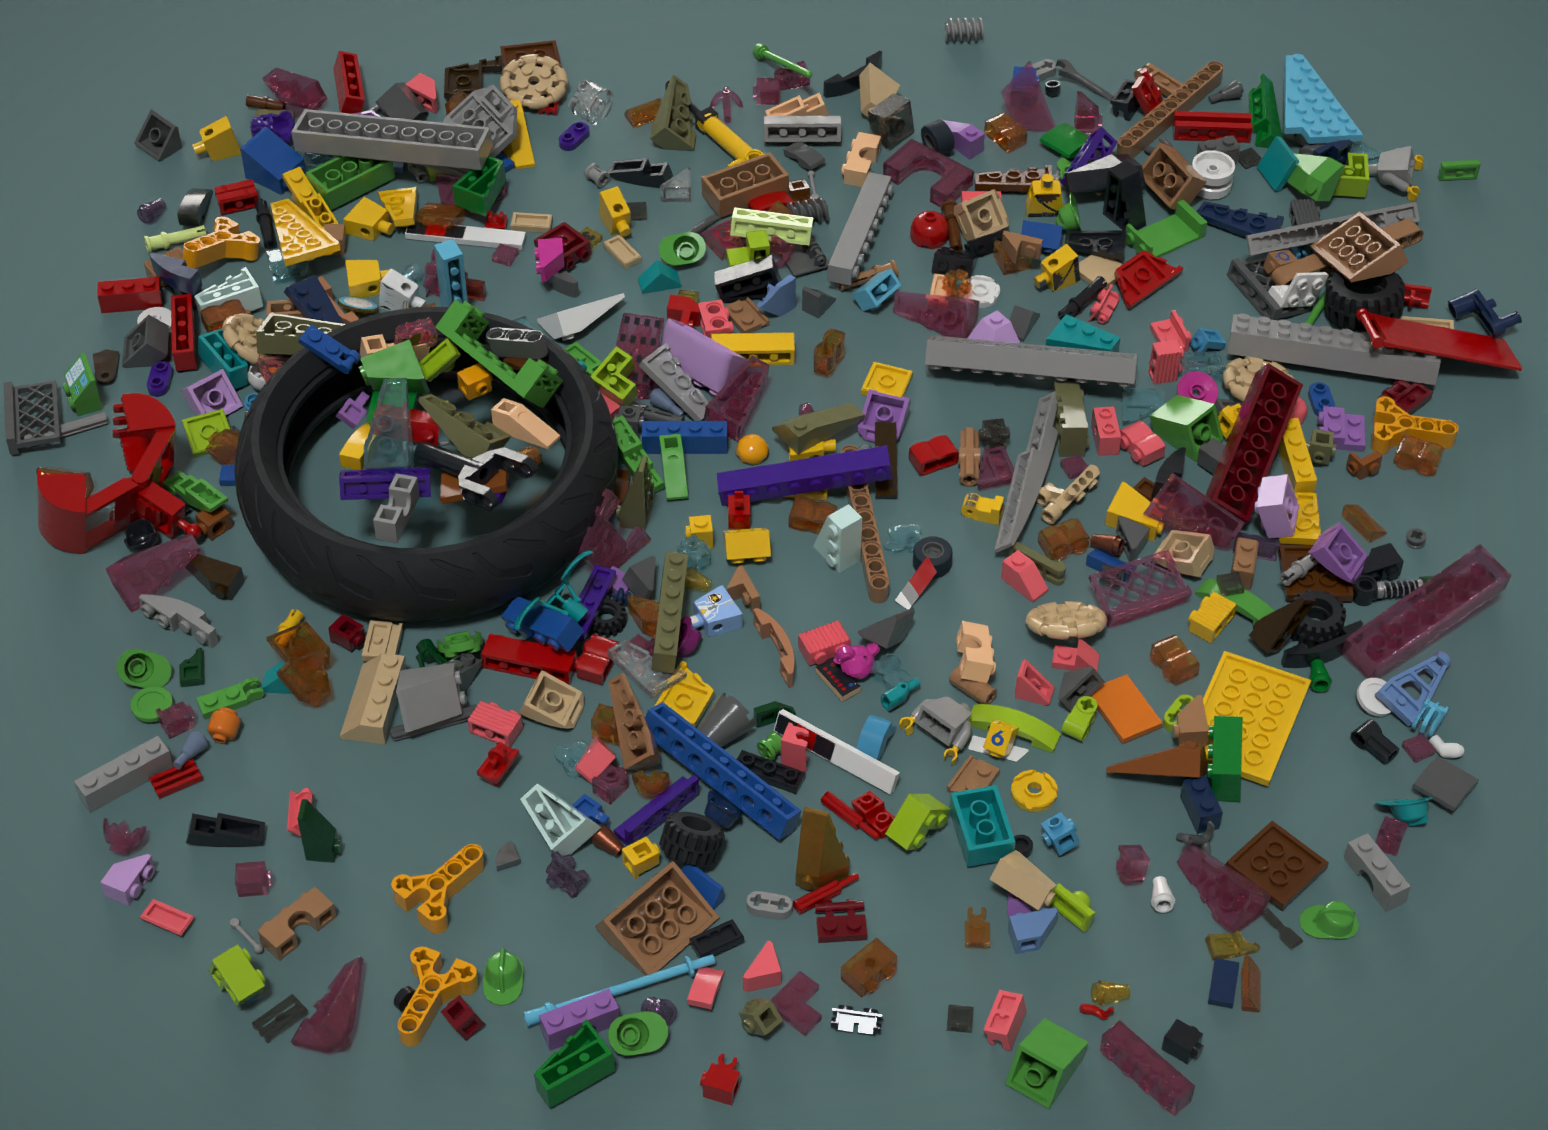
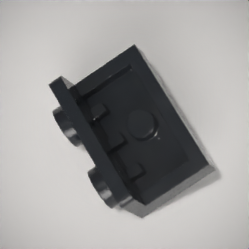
M941 247V249L938 248L934 253L931 271L932 273L968 280L971 278L977 256L972 255L973 253L970 251H961L959 253L954 252L950 247Z

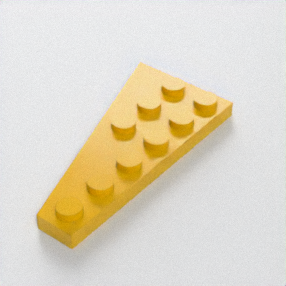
M287 198L270 203L285 267L303 261H312L316 257L323 255H332L334 252L341 250L340 243L290 199Z

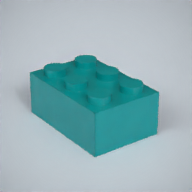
M997 785L950 794V814L967 867L999 862L1001 858L1015 851L1016 842Z

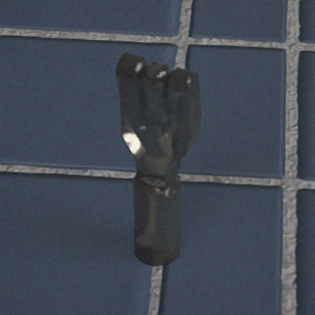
M1269 908L1262 912L1261 915L1279 932V939L1292 950L1303 942L1302 938L1291 928L1285 927Z

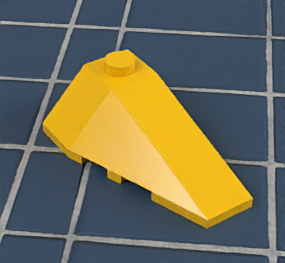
M511 100L510 102L517 109L516 138L502 151L506 157L514 162L515 169L535 167L521 101Z

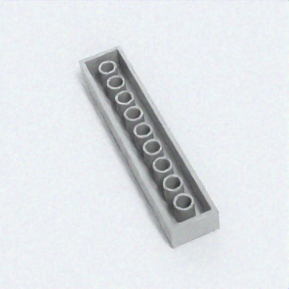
M304 109L291 132L295 151L472 170L482 169L493 147L490 127Z
M1243 313L1233 314L1227 354L1255 357L1436 385L1441 363L1440 356L1384 346L1376 349L1370 342L1371 338L1368 332L1357 333L1350 329L1337 330L1329 326H1312L1309 323L1297 324L1291 323L1288 320H1270L1268 317H1250Z
M931 335L927 339L925 365H930L931 369H942V367L947 366L951 367L952 371H963V369L968 368L974 373H984L985 370H990L995 375H1005V372H1011L1016 377H1025L1026 374H1033L1034 378L1046 379V376H1054L1055 380L1058 381L1076 378V382L1088 383V380H1097V384L1109 385V382H1118V386L1130 387V384H1134L1136 380L1138 354Z

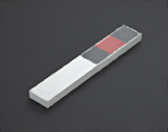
M415 221L414 225L407 227L405 238L432 242H445L454 239L456 244L523 250L526 232Z
M784 709L779 711L774 727L776 733L783 736L788 723L804 728L809 732V736L797 735V738L808 742L807 749L888 794L894 792L900 772Z

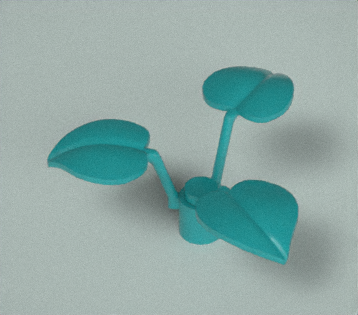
M589 550L578 555L563 573L561 580L564 583L557 588L555 594L546 602L539 600V596L532 600L518 615L513 627L520 631V624L524 616L538 605L572 617L578 623L588 609L579 602L581 599L570 585L569 577L579 561L593 554V552ZM565 586H567L574 600L569 597L566 601L561 597ZM560 601L563 603L561 608H563L564 610L557 608L553 605L559 604Z

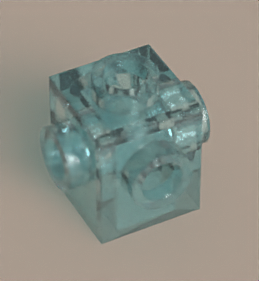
M693 534L689 538L683 539L677 545V553L688 554L687 569L693 574L698 573L711 564V549L704 540H700L696 535Z

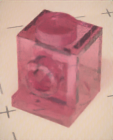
M183 701L163 711L160 708L156 709L159 724L169 739L194 728L192 718L195 717V713L190 705L186 706Z
M610 764L598 777L592 778L593 793L610 805L629 788L628 773L621 766L616 768Z
M1119 845L1118 850L1121 854L1116 862V869L1120 874L1119 880L1126 884L1143 883L1150 861L1141 845Z

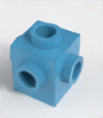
M1061 812L1040 823L1044 831L1041 834L1044 842L1048 847L1052 845L1059 856L1080 844L1075 833L1077 828L1071 818L1066 819Z

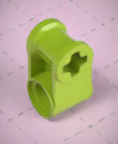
M1090 696L1080 697L1071 713L1066 717L1061 732L1083 742L1095 721L1097 701Z

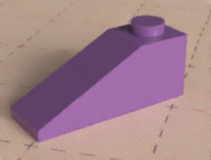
M943 120L953 134L955 150L969 160L984 151L985 133L972 124Z

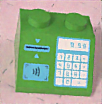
M85 352L81 353L64 373L66 383L62 384L65 395H70V397H67L71 410H76L77 416L103 410L96 381Z

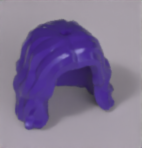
M287 110L282 111L279 115L273 113L253 117L250 122L252 137L264 127H267L286 144L293 140L291 132L295 122L292 118V113Z

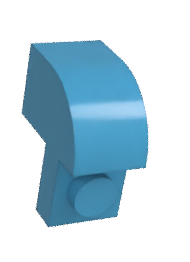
M870 715L863 726L856 749L879 760L883 757L887 739L894 735L896 726L892 725V721Z

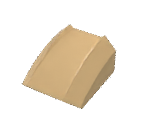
M995 189L954 206V215L963 237L967 241L997 232L1009 226L1008 215L1000 195Z
M1171 530L1156 549L1151 560L1175 572L1201 577L1210 561L1213 560L1214 545L1211 535Z
M541 670L519 713L546 725L565 729L574 728L584 708V696L580 690Z

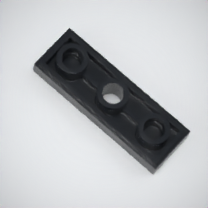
M741 750L737 757L740 763L770 786L796 795L806 778V772Z

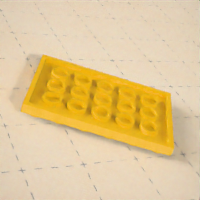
M1224 651L1203 697L1208 730L1209 725H1214V716L1243 717L1241 777L1269 787L1310 687L1311 680ZM1208 733L1207 746H1205L1207 763L1213 764V758H1208V744H1213V739H1209Z

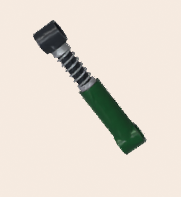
M1480 569L1476 574L1419 577L1418 580L1416 579L1415 582L1411 579L1409 582L1407 580L1403 582L1398 580L1396 583L1393 580L1391 583L1389 581L1384 583L1383 581L1376 582L1373 577L1362 575L1355 580L1353 602L1359 606H1369L1377 598L1382 599L1387 596L1392 598L1393 595H1396L1397 598L1399 595H1402V597L1408 595L1410 597L1411 594H1414L1415 597L1420 596L1421 599L1475 596L1478 599L1486 600L1492 597L1498 576L1490 569Z

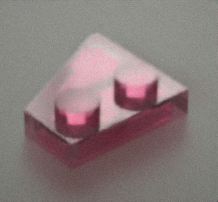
M1004 446L983 450L978 490L1011 483L1014 466Z

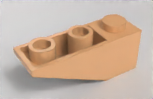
M503 398L491 409L493 424L513 438L545 449H549L560 438V434L520 403Z

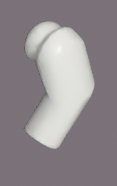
M1434 735L1429 740V743L1443 758H1458L1464 754L1462 745L1444 743L1439 735Z

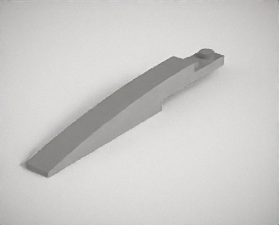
M1417 202L1361 212L1380 228L1408 218L1413 222L1420 221ZM1357 213L1246 235L1249 255L1315 243Z
M1055 391L1039 398L1027 449L1025 452L1018 454L994 549L996 552H1000L1015 544L1043 484L1058 435V431L1053 427L1058 403Z

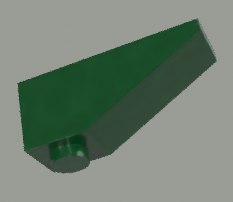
M302 799L297 820L306 861L335 863L336 854H340L342 840L338 839L336 828L307 799Z

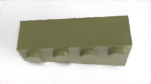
M270 313L256 331L257 353L294 355L304 348L298 341L311 324L326 334L345 324Z
M1054 381L1052 392H1056V400L1058 401L1055 428L1058 431L1057 445L1059 457H1084L1085 448H1089L1085 405H1083L1084 392L1080 390L1079 382Z

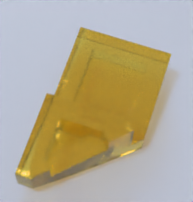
M1238 930L1234 935L1208 934L1205 939L1212 960H1215V958L1230 959L1258 952L1260 946L1256 942L1251 944L1242 938V933Z

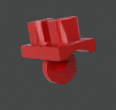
M1404 283V305H1408L1409 308L1413 306L1428 308L1432 287Z
M499 741L495 748H491L488 751V757L477 770V775L484 778L486 783L497 787L503 776L510 770L514 761L520 755L519 750L509 748Z

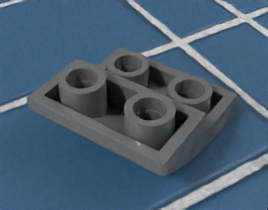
M1437 756L1421 773L1412 787L1423 796L1433 797V800L1438 802L1443 808L1454 811L1463 803L1466 795L1476 787L1479 780Z

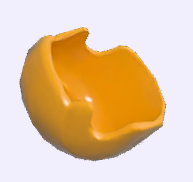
M749 434L743 436L738 441L735 455L739 456L742 463L760 464L767 458L769 448L761 436Z

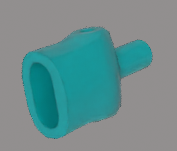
M914 678L908 683L900 682L882 694L880 699L882 706L887 711H891L904 703L908 693L921 685L918 678Z

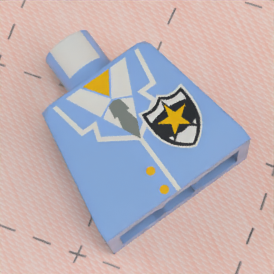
M723 585L715 588L693 603L694 615L690 617L692 619V626L695 629L701 627L707 636L712 637L743 628L742 612Z

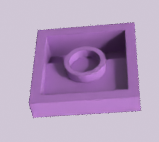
M1323 406L1322 412H1318L1317 424H1321L1318 430L1334 432L1333 444H1336V449L1364 452V415L1345 414L1344 408Z

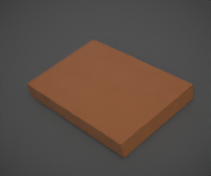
M501 469L498 470V473L483 486L491 488L495 494L507 492L508 472ZM444 471L441 474L440 490L442 504L463 500L458 477Z

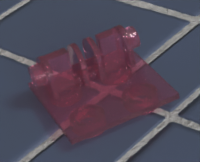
M433 249L431 262H427L424 274H427L423 284V288H426L425 297H428L430 292L440 296L435 250Z

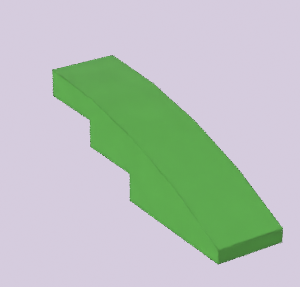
M622 415L613 419L618 453L631 475L634 476L642 457H648V455L644 451L641 441ZM648 457L649 473L652 474L651 481L654 483L655 493L665 487L664 482L655 471L653 463Z
M179 471L163 481V486L173 495L179 494L189 505L200 510L212 512L228 502V498L202 478L197 480L191 474L186 476Z

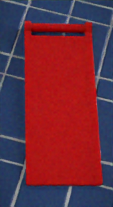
M1360 308L1356 312L1357 319L1363 323L1371 338L1370 342L1376 349L1382 346L1399 348L1517 371L1522 370V366L1503 338L1497 337L1494 339L1492 336L1369 313L1365 308ZM1371 320L1374 322V324H1375L1377 330L1379 331L1380 335H1378V333H1377L1375 327L1373 326Z

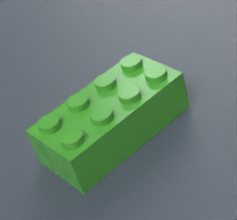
M338 156L306 172V177L316 193L321 194L329 209L333 210L394 179L395 172L393 161Z

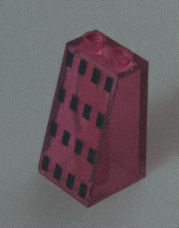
M623 313L616 346L633 357L635 369L627 379L636 384L638 391L636 398L650 400L649 397L655 381L639 367V364L661 347L664 318Z

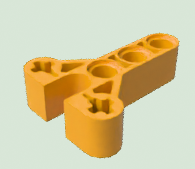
M217 217L214 222L213 233L184 243L182 260H186L187 267L198 268L222 258L257 260L261 240L250 231L238 234V223L227 217Z
M1383 396L1377 399L1373 414L1372 426L1374 428L1371 436V450L1373 452L1378 451L1384 455L1391 448L1404 443L1449 449L1455 444L1459 428L1453 421L1409 415L1398 407L1392 398Z
M477 844L465 846L432 874L412 877L404 874L396 876L391 883L395 903L404 911L409 912L418 903L424 902L417 908L419 923L433 934L443 933L449 925L447 917L449 899L484 870L485 864L482 848Z
M423 946L417 947L411 952L412 972L419 979V986L398 1021L400 1041L403 1045L412 1047L421 1042L443 1003L456 998L458 995H471L478 990L477 969L474 965L456 958L447 973L438 974L443 966L441 952Z

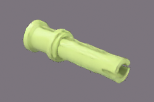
M201 225L169 234L161 232L160 235L144 236L147 252L149 254L153 250L162 248L166 250L170 248V245L207 235L206 231H204L205 227Z

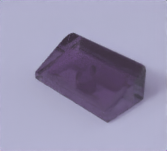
M1236 532L1233 553L1237 538L1252 539L1259 542L1257 558L1276 561L1280 543L1279 539H1268V537Z

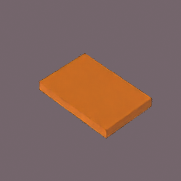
M1127 674L1104 683L1090 696L1097 701V710L1122 744L1162 728L1163 722Z

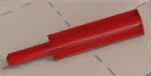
M827 791L822 796L821 803L856 830L861 828L875 840L880 838V834L864 822V817L833 793Z
M854 873L839 882L833 880L794 900V909L798 914H801L814 907L816 903H822L841 893V888L857 881L859 875Z

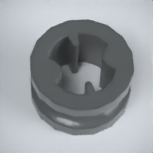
M1414 528L1407 532L1406 544L1410 548L1421 549L1425 546L1426 533L1423 530Z

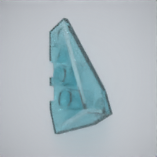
M407 378L384 379L377 400L374 418L371 420L368 438L364 444V469L414 468Z

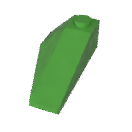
M1294 153L1299 159V163L1287 182L1315 201L1330 202L1345 165L1331 157Z

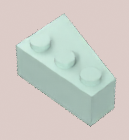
M246 267L241 269L239 275L233 278L232 276L225 278V283L219 286L214 284L194 296L199 316L205 326L216 324L227 319L229 316L240 314L244 310L252 312L263 307L259 286Z
M849 504L827 516L813 545L826 559L829 566L834 567L839 573L861 560L862 517Z
M536 784L520 799L550 849L565 858L569 857L601 828V826L558 795L539 784Z

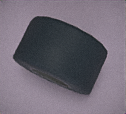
M937 119L922 127L921 138L923 144L933 157H940L954 149L953 134L943 120Z
M928 536L916 542L913 548V567L915 571H917L926 557H929L937 571L933 578L942 577L950 571L953 551L949 542L937 536Z

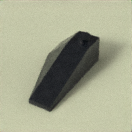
M1110 154L1065 173L1067 192L1105 193L1108 169L1125 160L1140 171L1142 187L1145 185L1142 165L1128 154Z

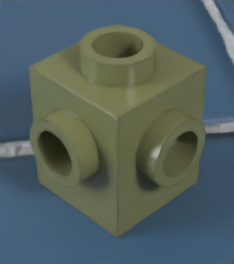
M1312 430L1311 439L1306 440V445L1313 463L1329 465L1330 456L1334 457L1336 452V444H1333L1334 432Z
M753 998L747 1001L744 1005L745 1008L738 1013L742 1019L741 1024L743 1028L750 1034L765 1036L783 1021L776 1006L771 1000Z

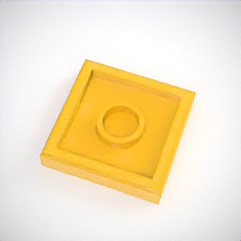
M873 362L862 386L861 395L867 396L869 389L888 395L904 397L913 377V371Z

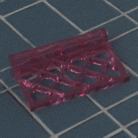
M1169 549L1089 575L1088 577L1102 610L1107 616V628L1186 602L1192 595V591L1189 585H1185ZM1165 557L1168 563L1167 570L1155 565L1157 559ZM1144 565L1150 568L1147 577L1135 572L1137 566ZM1153 570L1164 574L1162 583L1150 578ZM1123 571L1130 574L1127 583L1116 579L1118 572ZM1133 576L1145 581L1142 590L1130 585ZM1167 576L1175 579L1178 587L1171 588L1164 585ZM1104 578L1111 581L1108 590L1100 587L1097 579ZM1113 583L1125 588L1122 596L1110 591ZM1147 583L1158 587V593L1152 595L1145 592ZM1127 590L1139 594L1138 600L1133 602L1126 599ZM1109 596L1120 601L1118 607L1109 609L1106 602L1107 597Z

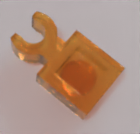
M969 907L967 913L969 921H965L964 925L965 947L989 948L990 923L985 921L986 908L982 907L981 914L975 915L972 912V907Z

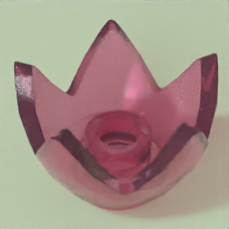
M104 818L103 834L106 843L110 844L109 849L112 851L129 853V849H134L145 835L146 826L136 828L130 834L125 820L118 826L116 823H112L109 827L108 819Z

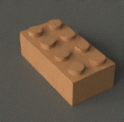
M769 152L701 177L702 196L721 218L732 214L734 207L749 208V201L761 195L778 191L789 193V174Z

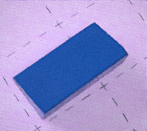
M1098 549L1087 555V566L1123 583L1126 582L1135 570L1134 566Z
M684 865L682 872L712 909L715 910L724 901L723 886L695 865Z

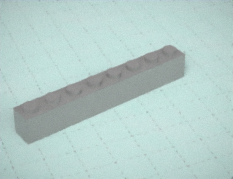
M868 173L828 264L827 281L851 286L853 279L858 277L859 266L863 265L864 254H867L869 250V242L872 243L874 231L878 230L879 219L883 218L884 208H887L889 196L893 194L894 185H891V176Z

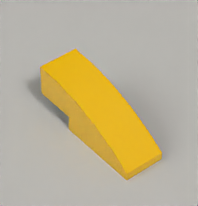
M366 423L362 425L348 439L339 453L342 467L363 470L366 462L372 461L384 436L372 434L373 424Z

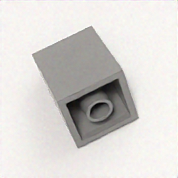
M455 663L400 671L396 693L405 732H411L462 714L463 705H466L467 701L465 691L460 689V684H462L461 671L456 670Z

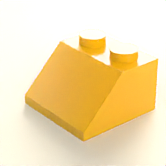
M766 527L723 531L725 556L727 560H731V563H743L744 558H753L754 562L766 561V557L771 556L770 535Z

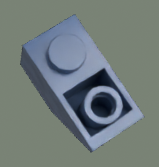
M1056 907L1050 909L1042 908L1034 912L1017 913L1009 916L1008 933L1016 954L1041 948L1056 925L1058 913Z

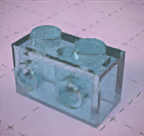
M281 249L266 251L268 267L273 280H285L288 277H302L313 273L312 261H303L285 267Z

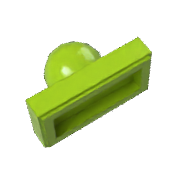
M448 337L419 362L426 381L431 382L441 372L451 371L455 366V360L461 356L454 342Z
M1058 883L1053 892L1056 894V897L1051 906L1053 908L1056 907L1059 913L1080 930L1086 932L1090 929L1095 915V911L1090 908V897L1083 891L1071 893Z

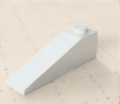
M622 293L538 318L537 321L553 339L562 337V340L565 341L575 338L574 333L582 331L622 300L625 295Z

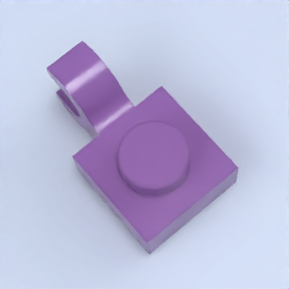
M362 391L356 401L349 398L336 417L354 429L367 412L362 406L370 396Z

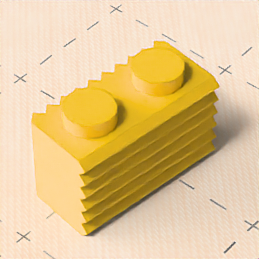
M1213 591L1210 597H1204L1198 611L1193 610L1188 618L1190 622L1189 632L1212 643L1235 616L1237 604Z

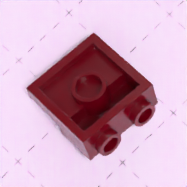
M565 221L534 239V246L538 248L539 239L562 238L564 267L559 270L560 272L564 269H572L577 261H585L591 254L590 241Z

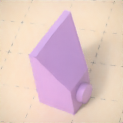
M998 310L982 318L968 337L969 339L1020 343L1011 322Z
M223 369L180 390L190 409L197 416L223 409L225 415L243 406Z

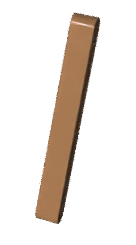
M1211 61L1118 139L1116 154H1128L1132 158L1136 157L1146 146H1149L1172 126L1174 111H1190L1221 84L1223 64L1218 61Z
M1409 218L1381 228L1400 243L1402 249L1418 243L1424 235L1423 230ZM1315 253L1278 267L1273 271L1271 280L1277 286L1290 285L1297 273L1326 272L1330 276L1337 270Z
M847 445L842 448L841 453L856 451L859 448L854 445ZM868 484L845 486L848 504L862 517L861 564L868 596L874 603H883L888 599L889 578Z

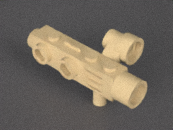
M1090 464L1066 490L1056 488L1052 483H1046L1041 487L1035 502L1041 506H1046L1041 511L1042 519L1048 524H1054L1062 516V512L1074 500L1078 503L1086 494L1084 490L1086 488L1091 490L1098 482L1096 477L1100 474L1099 468Z

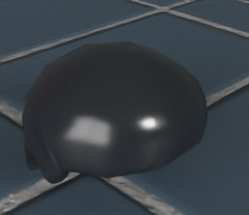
M149 520L133 522L124 531L126 539H124L125 545L134 553H145L151 550L158 540L157 531Z

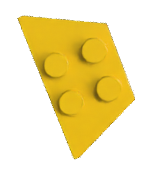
M681 661L655 706L664 702L696 727L714 697V690L707 683H704L697 673L693 674L687 668L685 661Z

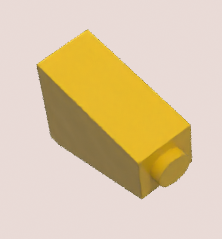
M1122 482L1107 510L1105 525L1116 529L1118 517L1123 516L1150 528L1148 540L1154 542L1157 535H1161L1165 528V522H1162L1164 512L1127 483Z

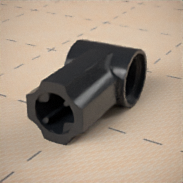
M1367 720L1351 732V739L1358 748H1367L1384 763H1390L1399 753L1400 748L1382 734L1380 726L1374 720Z

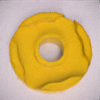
M1027 770L1019 773L1013 779L1011 797L1019 808L1028 812H1041L1049 809L1055 803L1058 786L1049 774L1043 771L1040 773L1036 772V770ZM1037 788L1040 790V792L1031 793L1028 791V789Z

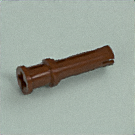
M948 200L942 203L941 211L944 213V217L949 224L948 238L950 248L954 252L960 253L963 251L958 221L954 215V206L957 205V202Z

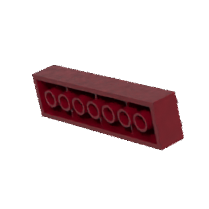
M1269 363L1255 373L1200 509L1235 530L1249 521L1255 502L1258 499V487L1261 486L1262 477H1266L1303 387L1302 383Z

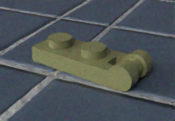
M1017 541L1013 546L1009 547L1008 557L1019 550L1035 563L1044 580L1056 586L1064 584L1065 563L1061 561L1054 562L1045 555L1039 554Z

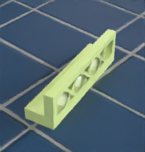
M734 207L730 235L746 237V232L766 230L768 240L809 246L813 218Z

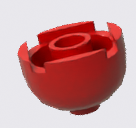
M925 211L914 218L910 227L912 243L922 248V245L928 246V249L932 250L940 248L947 243L949 224L942 214L935 211Z

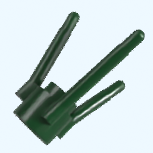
M423 639L416 645V650L419 653L416 659L420 668L425 667L424 661L433 662L435 660L439 665L449 661L438 651V647H435L431 639Z

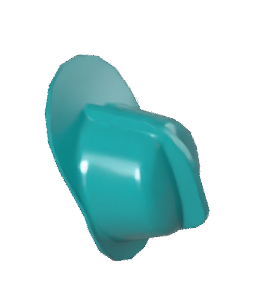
M1433 797L1415 800H1379L1375 803L1389 805L1395 819L1400 824L1414 826L1428 822V800L1433 799Z

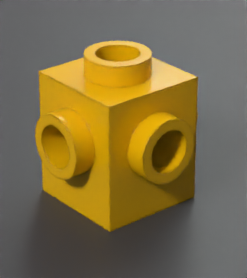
M1239 403L1231 407L1229 405L1226 406L1218 416L1222 435L1226 439L1229 438L1242 407Z

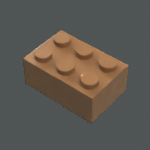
M1161 142L1142 165L1145 183L1169 208L1176 210L1177 202L1181 200L1186 201L1190 205L1207 182L1174 147Z

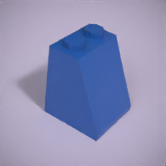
M264 127L240 148L245 178L253 179L255 183L282 195L289 189L282 179L283 173L301 167L304 174H306L304 158L267 127Z

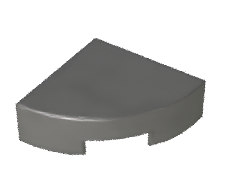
M513 841L506 843L499 849L496 855L497 871L520 864Z

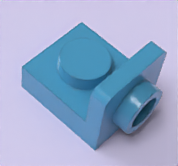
M1198 328L1192 341L1189 343L1197 356H1202L1207 348L1223 350L1227 344L1218 330Z

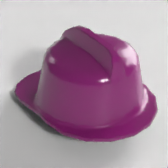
M689 616L683 617L680 621L677 656L687 657L692 654L702 637L701 632L692 626V619Z

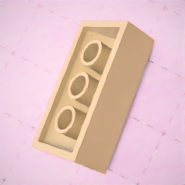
M381 653L362 664L340 733V739L386 744L398 705L396 690L401 670H407L405 656Z

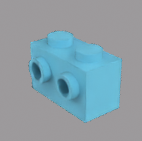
M888 269L877 273L855 291L852 296L862 311L868 309L874 311L882 305L884 300L892 297L895 294L894 292L902 285L893 270Z

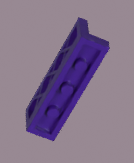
M1101 126L1089 135L1065 173L1087 165V162H1094L1110 155L1118 142ZM1103 138L1110 144L1109 147L1104 146ZM1095 150L1100 151L1101 158L1096 157ZM1063 175L1060 183L1066 187L1065 176Z
M426 467L341 470L339 476L340 500L389 499V487L396 473L418 477L420 497H431V469Z
M598 565L594 566L579 596L581 599L579 602L588 611L578 622V625L584 630L578 640L585 641L616 578V570Z
M696 775L691 776L689 779L682 776L615 828L614 834L626 846L647 837L666 821L669 814L680 811L699 796V778Z

